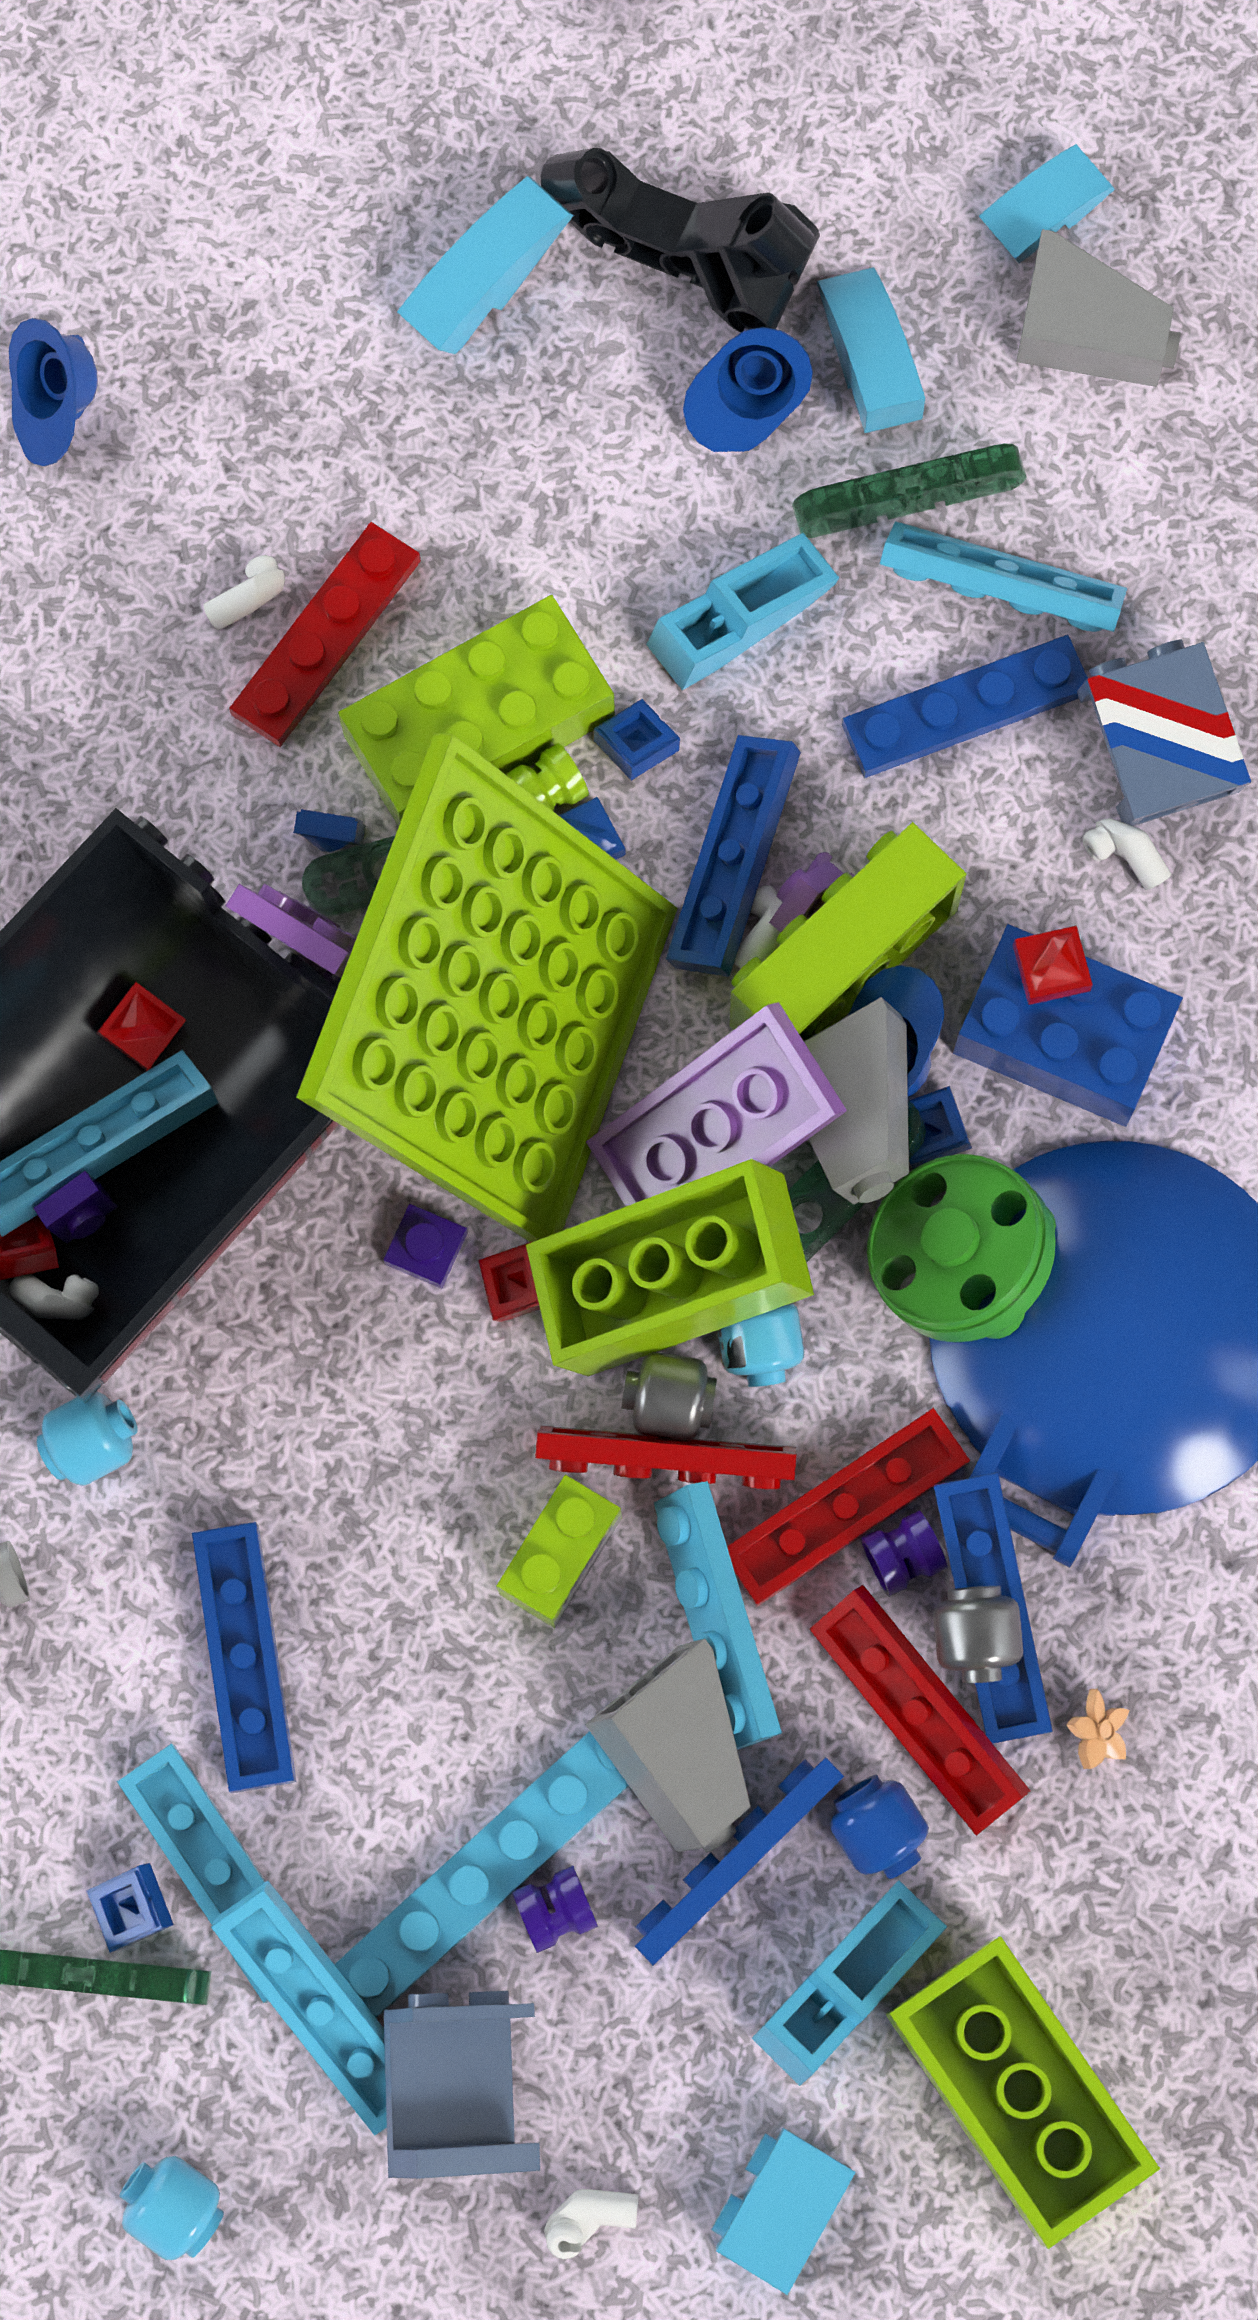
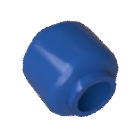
M873 1775L855 1784L834 1800L833 1804L837 1811L830 1820L831 1832L853 1867L859 1873L870 1875L883 1870L887 1878L892 1879L903 1874L921 1860L922 1857L918 1853L917 1848L927 1837L929 1827L906 1788L900 1782L894 1780L882 1782L878 1775Z

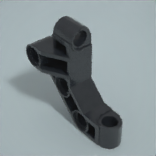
M590 148L556 154L546 161L541 172V187L574 215L569 223L591 243L601 248L604 243L615 247L613 253L676 278L679 277L680 273L691 277L689 283L704 289L712 310L738 332H743L745 328L748 330L760 327L777 328L794 292L793 285L798 283L820 237L818 228L795 205L782 203L770 192L696 203L640 181L610 151H605L602 148Z

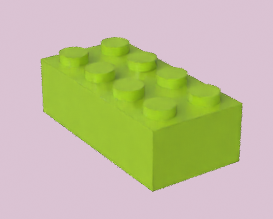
M551 594L338 711L346 741L399 827L434 733L454 734L506 774L519 765L531 766L538 762L541 752L556 743H560L565 747L594 731L595 727L615 716L614 692Z
M914 822L907 826L899 835L892 830L887 832L867 853L866 858L870 862L854 877L848 872L842 874L828 887L821 898L825 904L809 919L803 914L793 919L777 937L776 942L780 946L764 961L759 957H754L737 972L731 981L735 988L731 991L729 1026L734 1030L766 1005L777 1002L780 1003L803 1041L841 1021L849 1014L857 995L870 978L883 969L901 965L958 911L967 873Z
M754 1159L744 1161L526 1244L552 1364L588 1377L639 1359L649 1353L664 1350L814 1295L785 1176L783 1173Z
M1001 1936L985 1943L885 2014L1040 2245L1050 2249L1160 2170L1156 2161Z

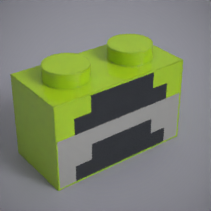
M565 1474L496 1585L499 1595L555 1629L622 1519L621 1508Z

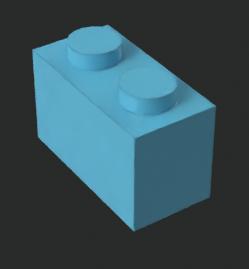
M782 2128L777 2139L766 2133L764 2134L745 2170L755 2175L752 2184L743 2200L733 2194L729 2196L711 2230L722 2236L716 2246V2252L788 2295L856 2172L785 2128Z

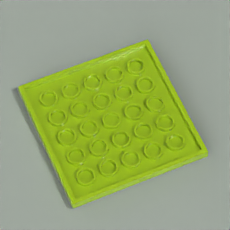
M434 733L296 1098L529 1242L537 1241L563 1231L591 1153V1149L586 1141L599 1131L678 908L454 734Z

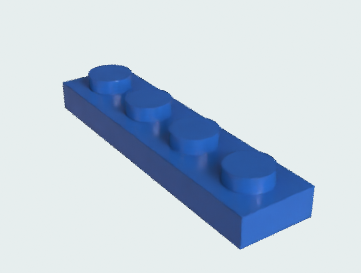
M1067 634L842 718V727L865 779L1079 699L1077 691L1088 677Z
M744 735L737 736L666 956V960L675 969L730 977L801 751L792 741Z
M995 1472L935 1484L934 1490L955 1589L1001 1586V1596L1013 1598L1018 1603L1020 1610L1023 1642L1022 1658L1014 1665L1001 1667L1002 1680L975 1683L986 1736L994 1744L1051 1733L1053 1729L999 1473Z
M256 1522L192 1533L229 1792L238 1793L295 1783L297 1781L259 1525Z
M826 1757L815 1768L806 1759L803 1760L777 1786L786 1797L768 1815L758 1805L735 1828L736 1833L733 1837L739 1843L721 1861L710 1852L683 1879L692 1890L674 1908L663 1899L635 1926L644 1936L635 1945V1948L654 1966L844 1777L842 1773Z

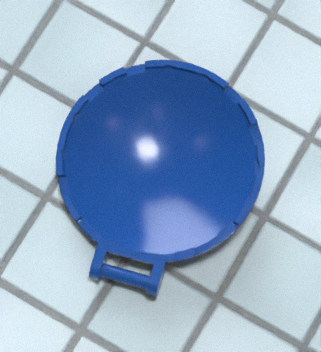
M1133 1141L1080 1143L1039 1155L1012 1169L1028 1182L1054 1214L1056 1222L1055 1256L1046 1285L1033 1305L1025 1312L1024 1319L1019 1328L1009 1336L1000 1339L985 1337L966 1342H946L929 1337L931 1362L945 1404L951 1410L960 1428L970 1439L969 1442L981 1454L970 1477L998 1472L1000 1478L1074 1515L1066 1530L1004 1498L1010 1530L1054 1552L1055 1554L1052 1559L1069 1568L1082 1547L1097 1515L1158 1514L1188 1506L1228 1486L1246 1473L1258 1461V1203L1234 1181L1206 1163L1181 1152L1152 1144ZM1026 1209L1015 1214L1009 1226L1018 1223L1025 1215ZM996 1292L988 1294L982 1300L979 1310L986 1308L992 1303Z

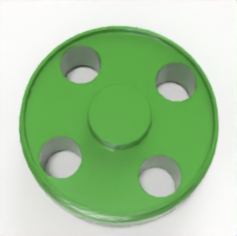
M971 1154L949 1155L934 1159L915 1168L899 1180L878 1207L869 1230L867 1242V1259L872 1280L886 1305L909 1327L924 1336L946 1342H966L985 1337L1000 1339L1009 1336L1019 1328L1024 1319L1025 1312L1039 1297L1050 1276L1054 1262L1056 1241L1054 1214L1025 1179L999 1162ZM946 1191L943 1199L937 1205L931 1207L934 1198ZM1026 1209L1023 1218L1018 1223L1009 1226L1013 1216L1019 1211ZM915 1273L911 1284L900 1290L904 1279ZM996 1292L992 1303L986 1308L979 1310L982 1300L988 1294Z

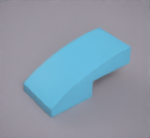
M1075 144L1017 183L979 217L1015 260L1021 263L1038 249L1042 229L1057 232L1064 225L1070 229L1115 189L1078 145Z

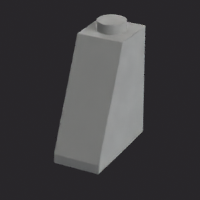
M1042 229L1016 362L1157 387L1162 368H1174L1181 333L1170 331L1174 307L1056 232Z
M882 997L804 1041L847 1110L810 1137L809 1141L832 1189L852 1204L858 1202L869 1203L884 1197L894 1188L893 1182L909 1174L907 1027L902 1015Z
M704 1638L677 1646L585 1724L676 1852L701 1848L706 1853L715 1850L736 1833V1826L733 1822L751 1807L714 1652Z

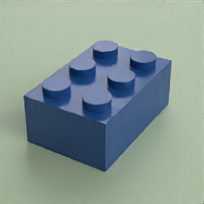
M1007 924L960 1029L953 1054L1127 1127L1183 997L1085 956L1093 984L1090 992L1028 1005L1013 943L1017 938L1034 934Z

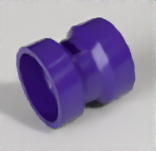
M920 1510L902 1518L897 1529L888 1533L877 1530L861 1538L866 1557L888 1597L907 1589L909 1581L919 1575L930 1578L948 1569L939 1541Z
M574 1866L555 1873L552 1881L541 1887L529 1884L512 1891L536 1953L555 1946L559 1936L572 1931L581 1935L598 1927ZM554 1908L556 1912L550 1914L549 1909Z

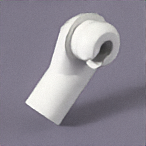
M262 555L252 559L245 569L249 579L204 603L205 613L214 628L221 630L253 613L282 592L285 573L283 570L278 569V564L273 557Z
M1108 818L1097 821L1096 828L1087 831L1083 836L1084 848L1094 860H1105L1112 853L1125 858L1145 891L1156 887L1172 875L1148 834L1140 828Z
M762 886L756 892L750 912L757 915L760 920L739 946L734 963L740 968L754 957H759L764 961L779 946L776 939L781 932L769 922L782 904V901L776 897L777 892L772 886Z
M27 1274L13 1278L9 1286V1294L14 1301L38 1318L82 1320L94 1311L95 1308L91 1305L99 1294V1288L94 1282L86 1278L81 1279L78 1275L74 1274L66 1279L63 1292L49 1287L34 1275Z
M592 2189L574 2191L549 2216L544 2229L547 2248L557 2258L571 2259L581 2252V2246L601 2225L636 2229L639 2194Z

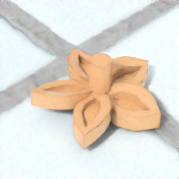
M1098 1689L1089 1690L1086 1701L1087 1717H1072L1066 1724L1076 1737L1082 1739L1078 1746V1755L1083 1769H1092L1103 1762L1104 1758L1126 1759L1125 1743L1120 1734L1115 1731L1123 1725L1130 1710L1110 1708L1105 1711L1104 1700Z

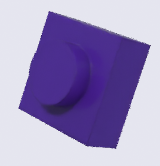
M84 1171L33 1209L45 1227L68 1244L73 1239H82L96 1232L104 1224L105 1216L118 1206L106 1188L88 1172Z
M409 1204L383 1259L384 1264L442 1289L468 1234L467 1228Z

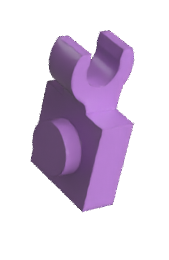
M828 852L819 853L806 872L801 868L796 870L778 891L776 897L782 901V904L769 922L778 931L782 932L793 919L801 914L809 919L825 904L821 900L824 892L838 877L844 874L830 862L832 856Z

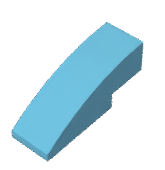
M529 176L525 177L499 199L456 241L422 279L397 313L438 350L456 354L463 348L492 308L502 310L574 215Z
M875 268L817 281L848 389L851 388L864 433L922 420L925 405L923 388L901 324Z
M801 533L713 579L704 595L660 617L646 645L681 690H684L719 670L801 613L836 585L839 576L806 535Z
M898 1880L758 2030L752 2039L801 2086L818 2070L855 2027L868 2016L942 1934L947 1926Z

